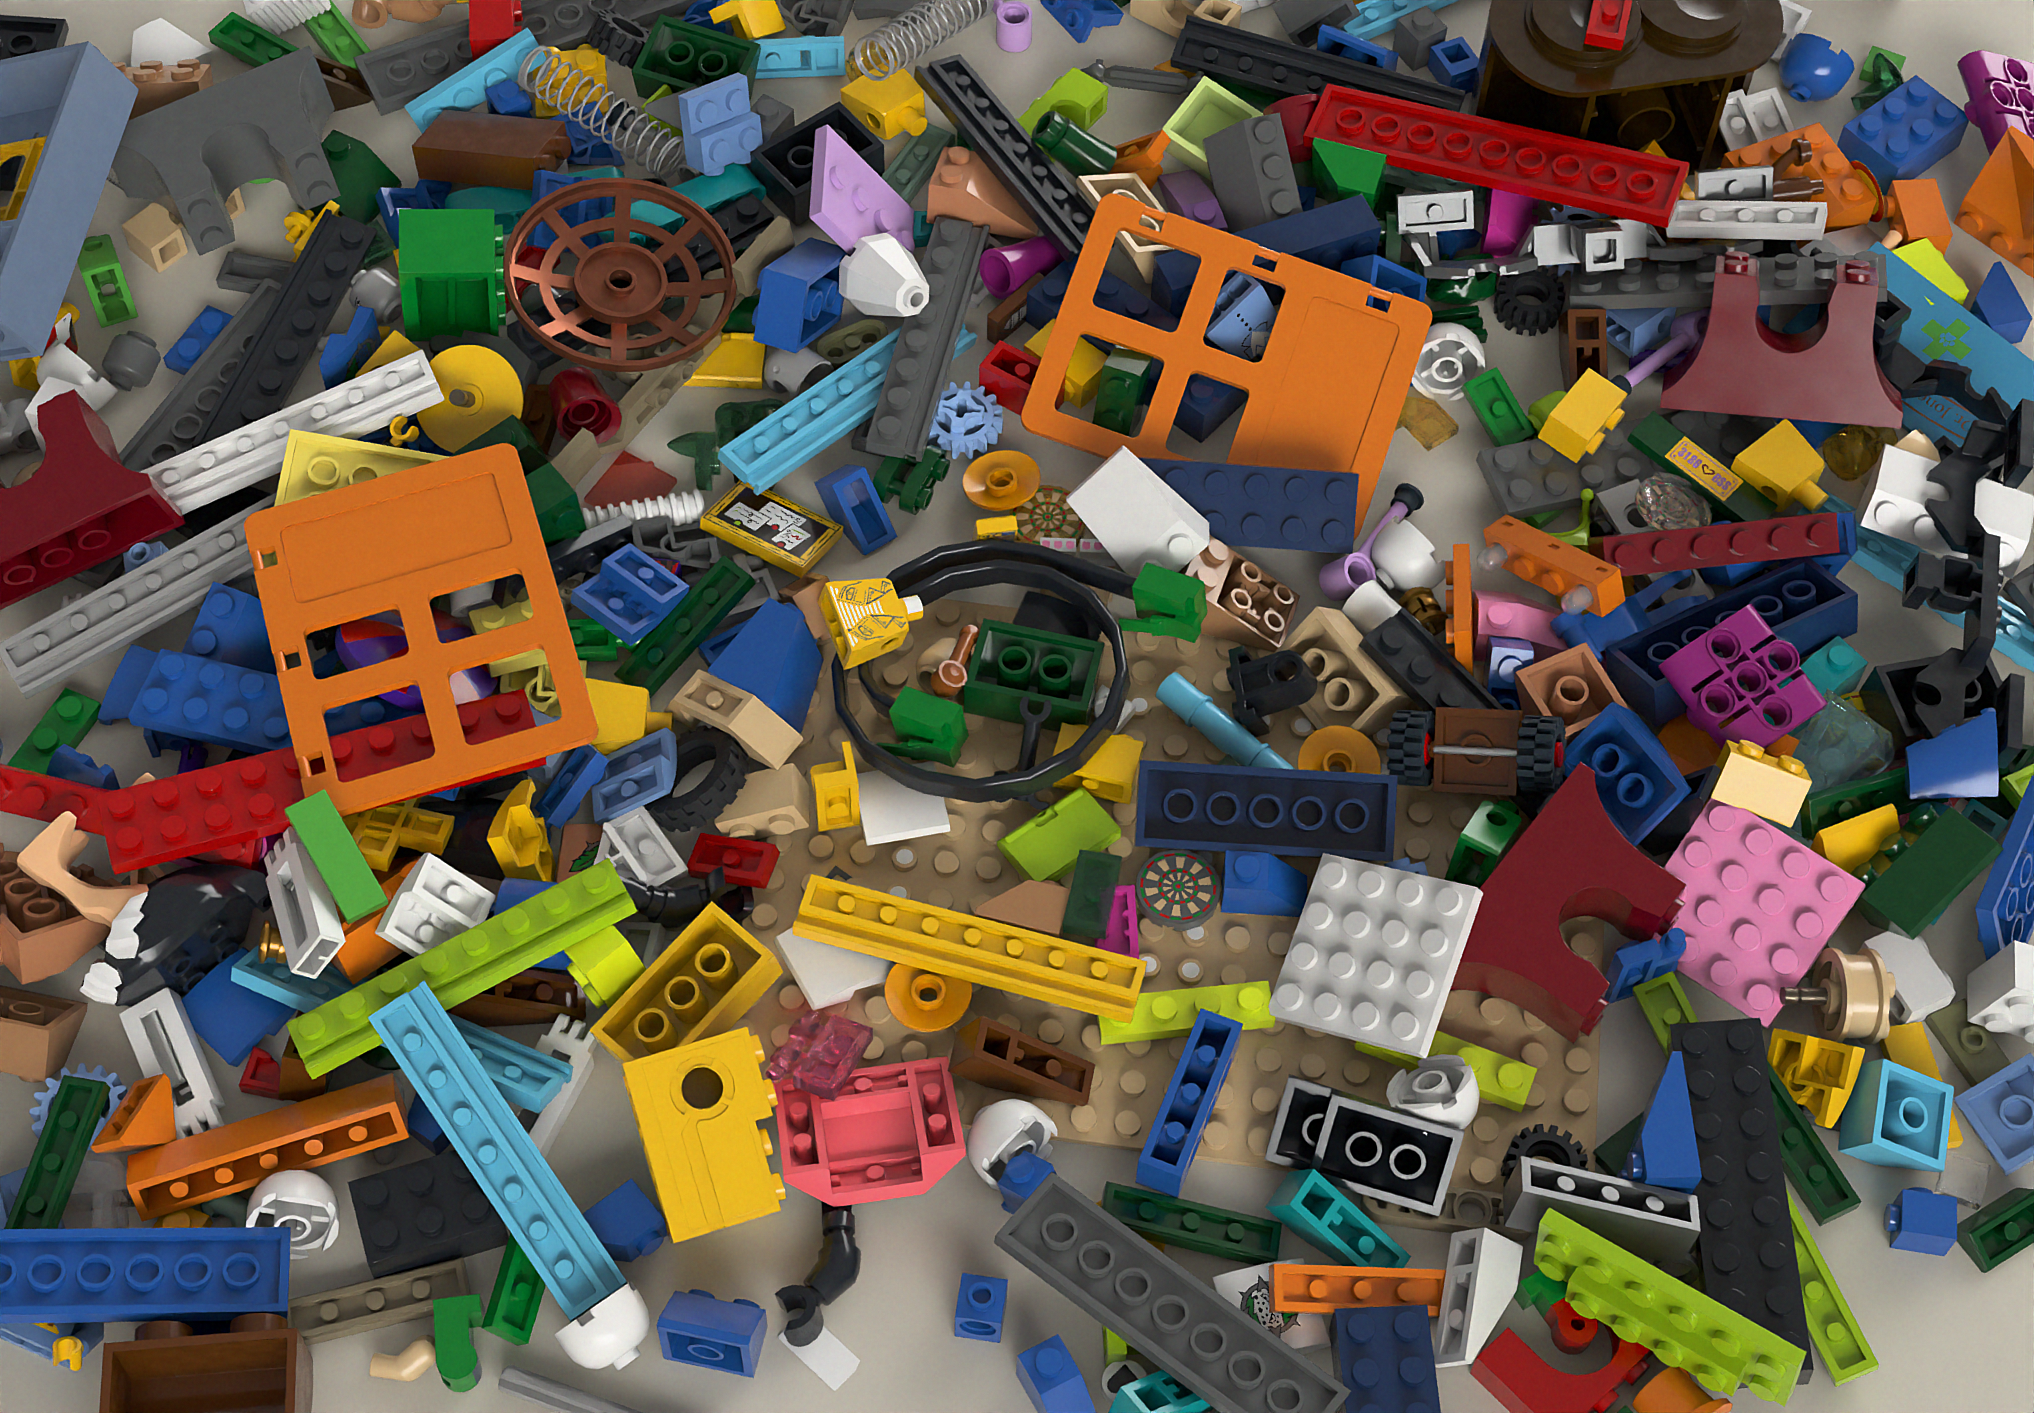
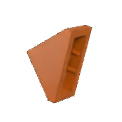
M163 1073L133 1083L90 1148L95 1153L144 1151L177 1140L171 1083L167 1075Z

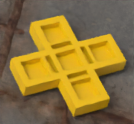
M422 797L341 818L370 869L387 872L399 846L424 853L442 855L452 834L455 817L419 809L418 805Z

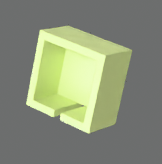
M1204 76L1162 128L1171 139V142L1164 151L1211 181L1203 139L1241 120L1264 115Z

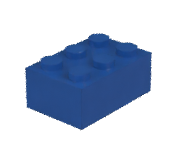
M1915 75L1844 125L1837 146L1849 162L1859 161L1871 171L1880 187L1882 195L1886 196L1892 180L1915 179L1958 148L1970 120L1962 109Z
M810 237L764 267L759 274L757 288L761 292L759 304L756 306L752 316V325L755 326L753 341L797 353L841 320L844 297L839 293V263L845 255H850L838 245Z

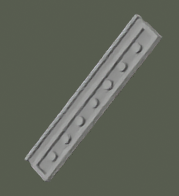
M277 492L0 642V658L26 700L205 601L213 581L231 587L253 575L254 568L244 531V522L252 513L274 507Z

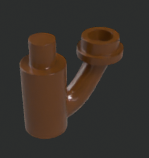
M1801 138L1793 139L1791 148L1771 165L1773 167V201L1809 202L1812 195L1824 192V184L1821 179L1810 180L1808 176L1782 179L1783 173L1792 163L1799 167L1811 161L1812 148L1808 140H1802Z

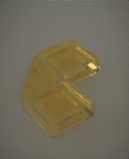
M1406 396L1395 428L1396 431L1404 426L1427 451H1430L1458 434L1459 425L1435 400Z

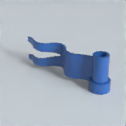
M1690 569L1679 570L1661 577L1642 591L1625 597V602L1603 618L1592 612L1582 615L1579 608L1576 607L1554 618L1550 625L1559 639H1564L1569 649L1586 642L1600 663L1604 659L1600 652L1605 651L1606 647L1708 601V598L1705 594L1682 597L1645 613L1644 610L1667 590L1693 574Z

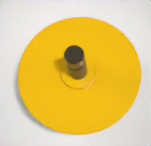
M460 345L442 351L429 362L445 400L417 412L416 415L426 435L441 448L455 453L512 414L520 420L524 402L520 379L511 364L497 352L477 345Z

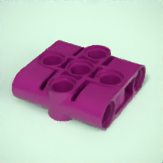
M1984 50L1973 51L1963 56L1958 61L1957 67L1969 97V101L1964 105V111L1970 122L1980 128L1989 156H1991L2011 125L2034 140V63Z
M1752 604L1745 606L1658 666L1659 670L1687 705L1686 711L1690 723L1695 728L1706 731L1721 751L1726 740L1739 744L1740 740H1747L1765 749L1828 705L1824 697L1800 668V657L1797 649L1791 643L1779 640ZM1765 643L1766 646L1754 654L1752 653L1753 650ZM1711 646L1718 648L1722 652L1723 658L1717 656ZM1769 659L1778 664L1780 671L1771 666ZM1789 678H1792L1793 681L1791 683H1789L1782 689H1779L1778 686L1787 681ZM1737 680L1743 681L1747 685L1749 692L1743 690ZM1705 682L1708 683L1705 687H1703L1694 694L1693 690H1695ZM1705 700L1712 702L1716 706L1718 713L1711 711L1707 707ZM1763 713L1773 719L1774 725L1769 724L1765 720ZM1734 717L1735 720L1728 724L1726 727H1724L1723 729L1719 727L1720 725Z

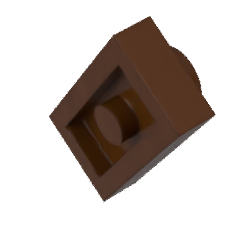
M529 384L523 397V411L520 421L534 433L544 454L548 455L557 429L548 394L549 384Z

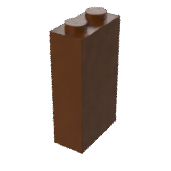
M444 109L412 145L419 179L532 191L534 171L545 170L555 173L571 153V140L566 134L564 121Z

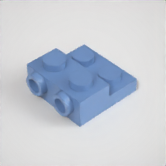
M735 73L678 95L686 163L688 166L703 172L704 175L716 176L724 173V165L732 162L736 164L751 162L750 152L763 145L760 115L751 112L747 76Z
M2030 1052L1954 1098V1103L2005 1176L2034 1160V1057Z

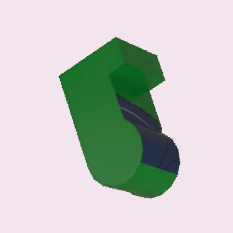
M480 1294L433 1299L435 1352L438 1371L448 1389L454 1392L469 1391L478 1384L482 1376L481 1363L474 1349L473 1328L482 1327L485 1317L483 1301Z

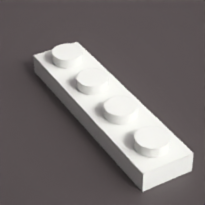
M1678 200L1669 226L1666 228L1667 237L1822 240L1828 215L1827 202Z

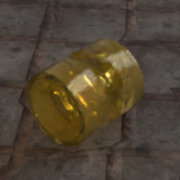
M1849 424L1847 428L1841 429L1824 441L1822 453L1827 466L1838 478L1853 482L1867 473L1877 462L1884 444L1894 446L1898 443V437L1894 428Z

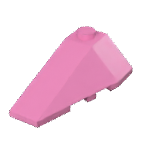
M1473 589V661L1485 662L1488 636L1529 640L1534 649L1533 664L1569 649L1564 639H1559L1550 625L1554 618L1565 611L1515 593ZM1605 650L1603 652H1600L1602 657L1604 658L1600 662V665L1602 666L1604 671L1607 672Z

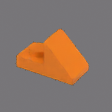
M1162 129L1114 146L1117 149V157L1108 174L1136 173L1149 191H1151L1158 180V176L1163 173V168L1159 163L1163 160V152L1171 142V139Z

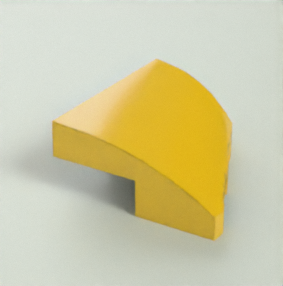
M532 779L523 780L512 790L499 808L489 829L487 841L507 878L553 882L556 863L548 843L543 817L534 818L530 810L532 794L536 791Z
M1773 1028L1767 1061L1797 1104L1804 1105L1816 1117L1814 1122L1819 1126L1832 1128L1851 1095L1865 1049Z

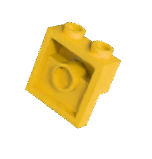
M583 44L576 50L560 51L556 47H548L553 55H560L561 64L571 62L572 71L581 69L583 79L588 76L593 77L594 86L604 84L605 93L608 92L605 55L598 53L599 49L593 48L590 44ZM558 58L552 59L551 68L542 82L538 84V88L549 81L558 66ZM542 65L533 70V80L536 79ZM568 65L563 66L552 81L548 93L549 96L560 88L562 82L569 73ZM574 73L561 92L560 103L572 94L580 80V73ZM586 80L580 86L572 100L571 110L583 101L591 87V80ZM601 87L596 88L591 93L585 105L599 101L602 94ZM546 88L538 91L541 96L546 97ZM535 94L536 119L548 120L562 114L557 107L549 106L546 100L539 99ZM557 95L549 99L551 103L557 104ZM609 95L599 105L603 117L609 110ZM569 101L560 106L562 110L568 111Z

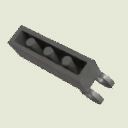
M1524 1156L1520 1157L1503 1190L1504 1226L1538 1234L1540 1220L1548 1208H1551L1629 1253L1654 1260L1652 1265L1660 1270L1670 1263H1684L1691 1268L1688 1273L1681 1276H1672L1686 1285H1690L1698 1279L1700 1274L1699 1263L1691 1255L1696 1249V1239L1701 1232L1697 1196Z

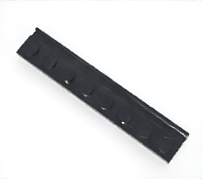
M1190 15L1186 17L1184 29L1181 30L1170 59L1171 67L1192 73L1201 71L1204 72L1203 76L1282 98L1304 94L1322 96L1328 83L1460 112L1466 92Z
M961 54L929 62V66L926 68H922L920 65L915 66L913 78L1067 263L1071 262L1074 256L1080 255L1095 215L1094 210Z
M752 192L710 214L729 239L734 254L742 247L751 246L753 239L758 234H762L775 220L774 214ZM701 231L685 245L697 263L701 274V281L707 272L723 268L716 250ZM659 242L647 250L654 253L663 244ZM676 255L663 265L667 274V283L689 282L686 270ZM613 280L611 282L616 288H627L630 286V283L626 280ZM569 291L555 299L557 306L564 315L580 306L573 291ZM666 297L665 301L671 299L672 297ZM545 306L527 314L538 328L554 321ZM593 317L577 326L599 337H603L611 332V325L600 322ZM519 320L507 325V336L530 360L533 359L537 363V368L540 371L564 358L537 341ZM567 332L553 338L555 341L575 351L588 345Z
M326 208L193 441L192 449L282 410L350 288L351 280L360 270L374 245L378 230L343 215L341 218L335 216L331 210Z
M1404 607L1393 617H1389L1363 637L1359 644L1361 649L1423 711H1432V714L1436 715V707L1506 710ZM1562 775L1563 783L1568 778L1566 775ZM1520 790V795L1507 796L1534 821L1555 793L1524 792Z

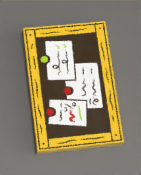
M741 480L701 517L699 527L800 578L842 538L844 526L766 489L757 496L753 492L754 488L748 482L744 484Z

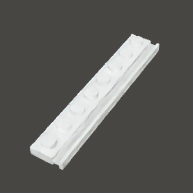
M423 349L139 473L149 474L179 507L182 514H186L280 473L290 429L355 440L389 425L398 416L408 417L444 401L445 398Z

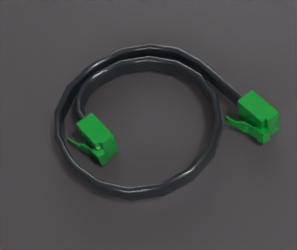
M996 538L939 546L892 570L886 578L892 581L898 599L917 595L924 607L953 591L1000 583L1052 591L1087 611L1112 644L1116 673L1103 712L1072 747L1027 771L973 779L927 771L910 765L896 757L936 761L954 768L961 757L960 750L969 736L968 729H966V721L964 720L965 717H963L961 705L908 686H904L897 699L883 692L873 678L872 665L875 658L858 665L860 684L875 710L892 721L897 741L903 743L890 744L878 742L875 744L868 739L850 712L847 678L851 668L843 669L837 651L831 664L835 711L840 725L862 759L907 788L928 795L974 803L1035 794L1083 768L1116 730L1131 684L1122 631L1152 633V636H1172L1195 643L1201 633V623L1208 613L1204 581L1147 562L1139 576L1135 577L1042 545ZM1083 584L1134 600L1137 618L1141 620L1119 618L1117 622L1095 591Z

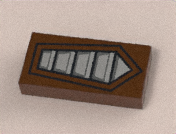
M1039 272L1033 275L987 314V340L996 345L999 340L1004 341L1026 322L1027 293L1045 276Z

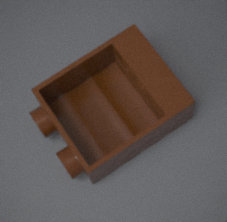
M268 1313L241 1315L231 1320L230 1333L193 1336L192 1327L181 1322L153 1321L139 1325L135 1329L134 1341L104 1343L99 1413H311L313 1358L298 1328H288V1321L279 1315Z

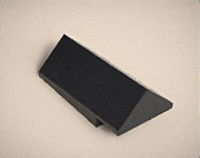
M1289 1074L1277 1105L1264 1160L1298 1170L1315 1169L1333 1186L1439 1216L1465 1131Z

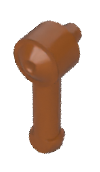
M965 625L960 630L959 639L949 660L942 662L932 674L930 682L936 696H955L966 683L967 673L964 665L974 644L977 643L980 633L976 626Z

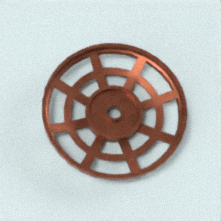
M597 178L559 188L540 199L525 212L515 225L507 242L504 257V285L510 306L520 323L537 341L552 352L574 363L594 369L613 372H642L664 368L685 360L703 349L718 335L727 322L735 303L737 285L731 266L736 262V257L730 241L720 225L705 209L690 198L668 187L649 181L631 178ZM616 197L615 217L590 220L570 228L557 213L558 210L583 200ZM631 198L662 205L682 215L689 221L672 235L654 224L631 219ZM544 220L558 238L545 253L540 270L517 265L518 256L525 240L534 228ZM614 231V242L604 243L592 249H589L581 241V238L594 233ZM700 231L709 239L716 250L724 270V278L701 281V274L697 263L690 251L685 247ZM630 232L648 236L663 245L654 253H651L641 246L629 243ZM567 248L579 260L575 268L574 277L552 273L557 259ZM676 255L686 270L689 282L667 283V274L663 265ZM516 279L539 285L543 304L554 321L538 328L527 316L521 306L516 290ZM613 280H626L630 283V286L627 288H616L611 282ZM551 288L573 291L580 306L564 315L554 300ZM724 293V300L718 317L706 333L699 338L684 329L695 315L702 295ZM666 297H689L684 311L675 322L659 311ZM593 317L600 322L611 325V339L592 335L577 326ZM644 321L649 322L661 331L647 338L627 340V326L636 325ZM567 332L587 344L611 349L610 359L598 358L575 351L555 341L553 338ZM670 338L685 346L680 350L660 357L644 360H626V350L650 348Z

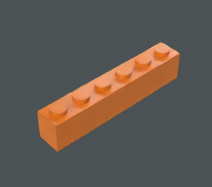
M393 1073L128 1155L126 1187L141 1221L144 1222L258 1186L264 1179L277 1172L309 1170L409 1138L407 1109Z

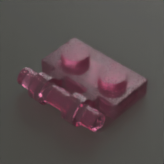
M807 1010L804 1016L796 1019L788 1030L789 1038L785 1044L778 1046L771 1055V1065L765 1075L773 1083H780L786 1074L794 1072L793 1087L834 1101L873 1041V1028L834 1014L824 1026L819 1024L822 1018L818 1012ZM813 1044L808 1053L801 1051L803 1047Z

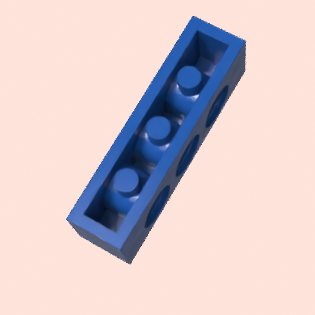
M1202 1008L1200 1009L1138 1160L1135 1183L1172 1197H1179L1239 1047L1243 1023Z

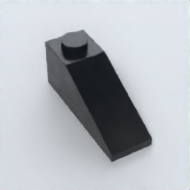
M1714 764L1684 775L1683 777L1692 791L1639 845L1652 856L1675 851L1692 828L1721 769Z

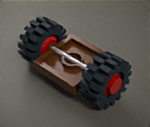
M1436 707V715L1432 714V711L1396 710V713L1392 716L1393 722H1390L1389 725L1391 733L1387 737V742H1389L1387 769L1390 770L1389 775H1398L1397 785L1428 787L1431 785V779H1433L1434 792L1517 796L1520 795V790L1524 792L1556 793L1563 784L1562 775H1565L1564 761H1566L1567 755L1565 754L1567 739L1564 738L1566 729L1562 717L1526 715L1525 719H1523V710Z

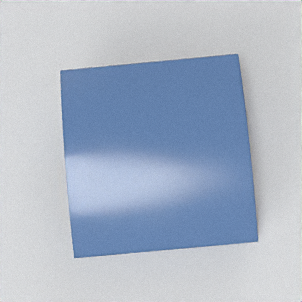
M665 727L606 755L610 761L605 766L604 775L599 784L591 787L595 823L600 826L604 822L607 823L671 792L677 769L675 733Z

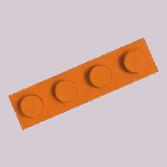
M1272 1264L1268 1266L1269 1313L1333 1315L1334 1309L1427 1305L1429 1318H1439L1446 1270Z

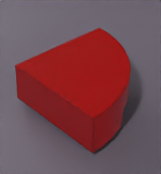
M253 1047L239 1083L241 1092L284 1101V1099H278L281 1073L279 1064L267 1051Z

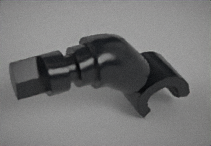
M722 866L714 869L707 876L705 889H701L699 884L680 887H669L666 885L660 887L650 885L647 887L646 883L640 880L619 876L636 909H639V913L647 916L649 922L660 923L666 928H678L691 923L711 901L736 922L746 919L752 913L754 907L752 887L739 885L736 889L727 891L725 873Z
M822 1201V1235L825 1238L823 1239V1248L818 1251V1261L803 1281L805 1287L802 1285H790L781 1288L775 1293L780 1308L785 1312L789 1313L797 1308L805 1310L799 1318L788 1321L784 1335L792 1346H806L818 1338L824 1324L819 1306L821 1304L830 1305L857 1280L860 1272L861 1251L856 1247V1239L853 1237L855 1234V1216L852 1214V1205L833 1207Z

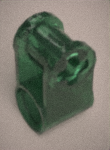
M768 398L761 401L728 402L722 404L715 411V442L719 449L768 417L769 410H772V413L783 407L785 403L778 399Z

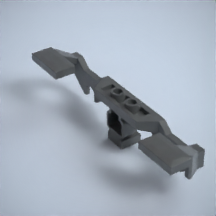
M1763 165L1695 171V200L1773 201V167ZM1461 189L1395 195L1397 233L1404 235V240L1419 261V273L1424 278L1463 279L1475 276V272L1486 271L1499 273V275H1513L1538 269V266L1567 263H1582V269L1586 272L1624 269V259L1647 257L1650 260L1687 261L1703 258V254L1710 253L1725 255V252L1740 251L1750 255L1763 251V239H1723L1688 243L1664 242L1651 224L1613 217L1530 224L1512 254L1489 259L1439 260L1438 231L1474 229L1473 190Z

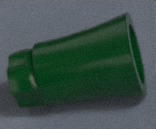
M1048 111L1043 114L1032 130V139L1042 146L1043 151L1062 165L1076 180L1078 176L1108 174L1115 163L1117 149L1114 146L1096 138L1069 118H1064L1055 111Z

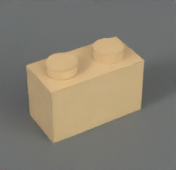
M793 763L782 765L778 770L769 768L745 774L746 783L743 789H738L736 793L738 797L731 805L727 804L722 809L724 812L714 819V824L724 836L752 841L777 834L785 835L794 830L810 827L809 784Z

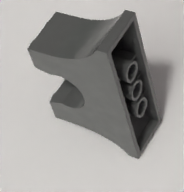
M306 46L127 121L112 163V167L126 196L155 202L173 213L185 227L199 256L235 241L233 222L225 204L235 189L249 181L271 178L285 183L291 198L304 210H309L341 196L321 146L323 128L335 108L310 46Z

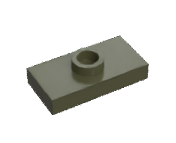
M1965 998L1927 1017L1925 1023L1971 1088L2011 1064L1985 1026L1967 1022V1001Z

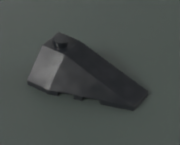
M475 798L455 801L420 802L418 805L419 809L455 817L452 834L442 855L431 854L461 873L503 881L506 876L487 841V836L494 817L504 801L494 798ZM399 846L394 858L423 856L424 852Z

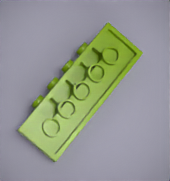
M1548 1208L1539 1223L1533 1263L1539 1266V1269L1547 1277L1556 1281L1563 1280L1568 1283L1565 1301L1570 1303L1571 1307L1578 1314L1588 1319L1596 1318L1610 1326L1617 1336L1627 1342H1638L1653 1351L1656 1357L1666 1365L1685 1369L1697 1376L1698 1381L1712 1391H1723L1733 1397L1742 1382L1749 1386L1751 1392L1760 1399L1769 1402L1775 1401L1785 1407L1794 1392L1807 1353L1806 1351L1557 1211Z

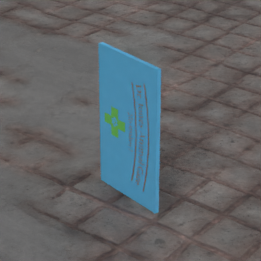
M1877 241L1870 246L1867 251L1886 254L1887 290L1912 309L1910 318L1902 324L1899 338L1900 344L1925 364L1930 363L1933 359L1957 362L1961 366H1967L1972 370L1970 383L1973 389L1980 395L1985 396L1986 391L1990 387H1994L2001 398L2010 405L2012 411L2022 398L2034 401V361ZM1926 298L1929 299V300H1930L1931 302H1933L1934 304H1933V305H1930L1929 302L1926 300ZM1820 303L1808 304L1790 322L1785 324L1782 332L1785 334H1797L1815 326ZM1930 395L1901 399L1903 408L1901 427L1909 433L1915 429H1920L1932 443L1945 435L1961 447L1972 422L1979 420L1950 397Z

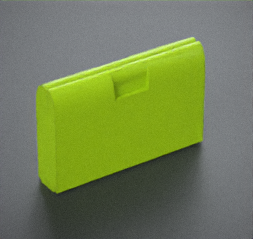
M1079 786L999 839L997 847L1025 881L1030 879L1039 882L1044 880L1056 882L1121 838V828L1082 786Z

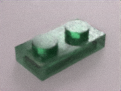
M1079 850L1063 921V933L1106 940L1122 868V856Z

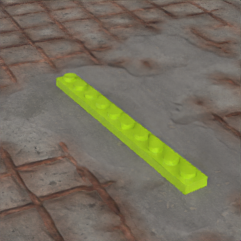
M1673 971L1633 987V995L1667 1061L1669 1059L1667 1038L1670 1024L1699 1022ZM1787 1190L1808 1334L1834 1386L1837 1387L1878 1370L1879 1363Z

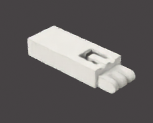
M289 826L283 833V838L278 839L273 846L274 850H270L264 857L268 872L266 883L290 972L316 979L346 941L334 899L293 827Z
M166 987L121 1012L119 1016L144 1077L149 1078L165 1073L170 1079L177 1140L189 1137L188 1131L192 1130L194 1135L207 1131L204 1124L206 1121H208L211 1129L224 1126L218 1109L225 1106L224 1100L180 995ZM188 1081L189 1086L179 1091L186 1100V1103L180 1106L173 1089Z
M562 1013L557 1017L548 1036L542 1034L534 1049L572 1065L571 1081L569 1083L565 1082L562 1085L561 1091L539 1114L506 1100L544 1159L595 1066L592 1052L598 1043L590 1031H588L584 1040L581 1039L586 1023L580 1020H576L570 1031L565 1033L570 1023V1016Z

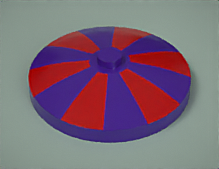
M430 605L441 643H450L474 636L472 629L461 620L444 610ZM391 609L339 624L335 632L336 650L348 671L406 655L409 651L401 614L397 609ZM486 664L452 674L450 684L456 705L491 697L499 676L491 678ZM416 685L378 695L401 708L426 713L420 688Z

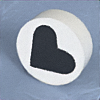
M1132 1360L1111 1363L1105 1369L1101 1383L1102 1395L1107 1403L1112 1406L1120 1387L1146 1377L1145 1370L1141 1365Z

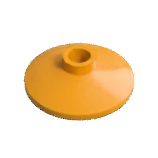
M999 450L987 453L973 461L963 475L962 485L966 497L974 505L993 511L1008 510L1024 504L1035 495L1040 486L1041 474L1037 463L1030 456L1013 450Z
M1327 726L1313 732L1302 744L1297 759V769L1330 771L1331 766H1339L1344 772L1381 773L1380 756L1372 741L1360 731L1347 726Z
M898 962L890 970L885 982V1001L891 1014L906 1027L918 1031L933 1032L952 1026L965 1015L972 999V982ZM924 994H933L936 1000L927 1002L921 1000V997Z

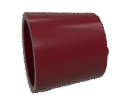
M1304 94L1284 98L1271 104L1262 112L1263 115L1280 112L1292 164L1312 159V148L1304 146L1303 135L1321 99L1319 95Z
M571 367L554 376L549 384L548 394L556 425L562 437L570 442L584 428L594 434L598 445L606 442L616 434L622 420L619 407L607 394L593 372L583 367Z

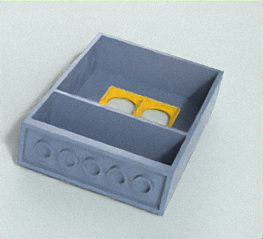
M89 41L0 60V166L15 156H24L26 159L9 205L0 207V221H2L0 222V362L43 356L139 91L125 74L117 69Z

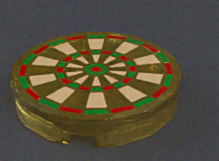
M1041 485L1031 499L1018 507L1010 509L1009 515L1016 516L1018 531L1015 541L1040 545V537L1076 538L1077 547L1080 539H1083L1085 536L1086 524L1066 501V497L1071 491L1060 486Z

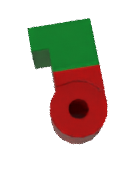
M1541 1270L1521 1280L1513 1297L1522 1310L1531 1305L1536 1307L1551 1329V1339L1554 1345L1561 1352L1568 1355L1583 1353L1597 1333L1598 1320L1581 1316L1571 1307L1570 1303L1565 1301L1568 1283L1563 1280H1553L1547 1277Z

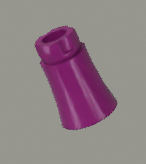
M1043 235L1040 237L1035 236L1009 246L985 250L980 258L979 269L987 290L994 297L1005 300L1033 275L1039 272L1046 277L1065 259L1047 237Z

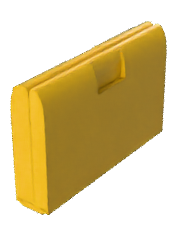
M721 333V344L682 386L763 390L767 345L753 341L754 333Z

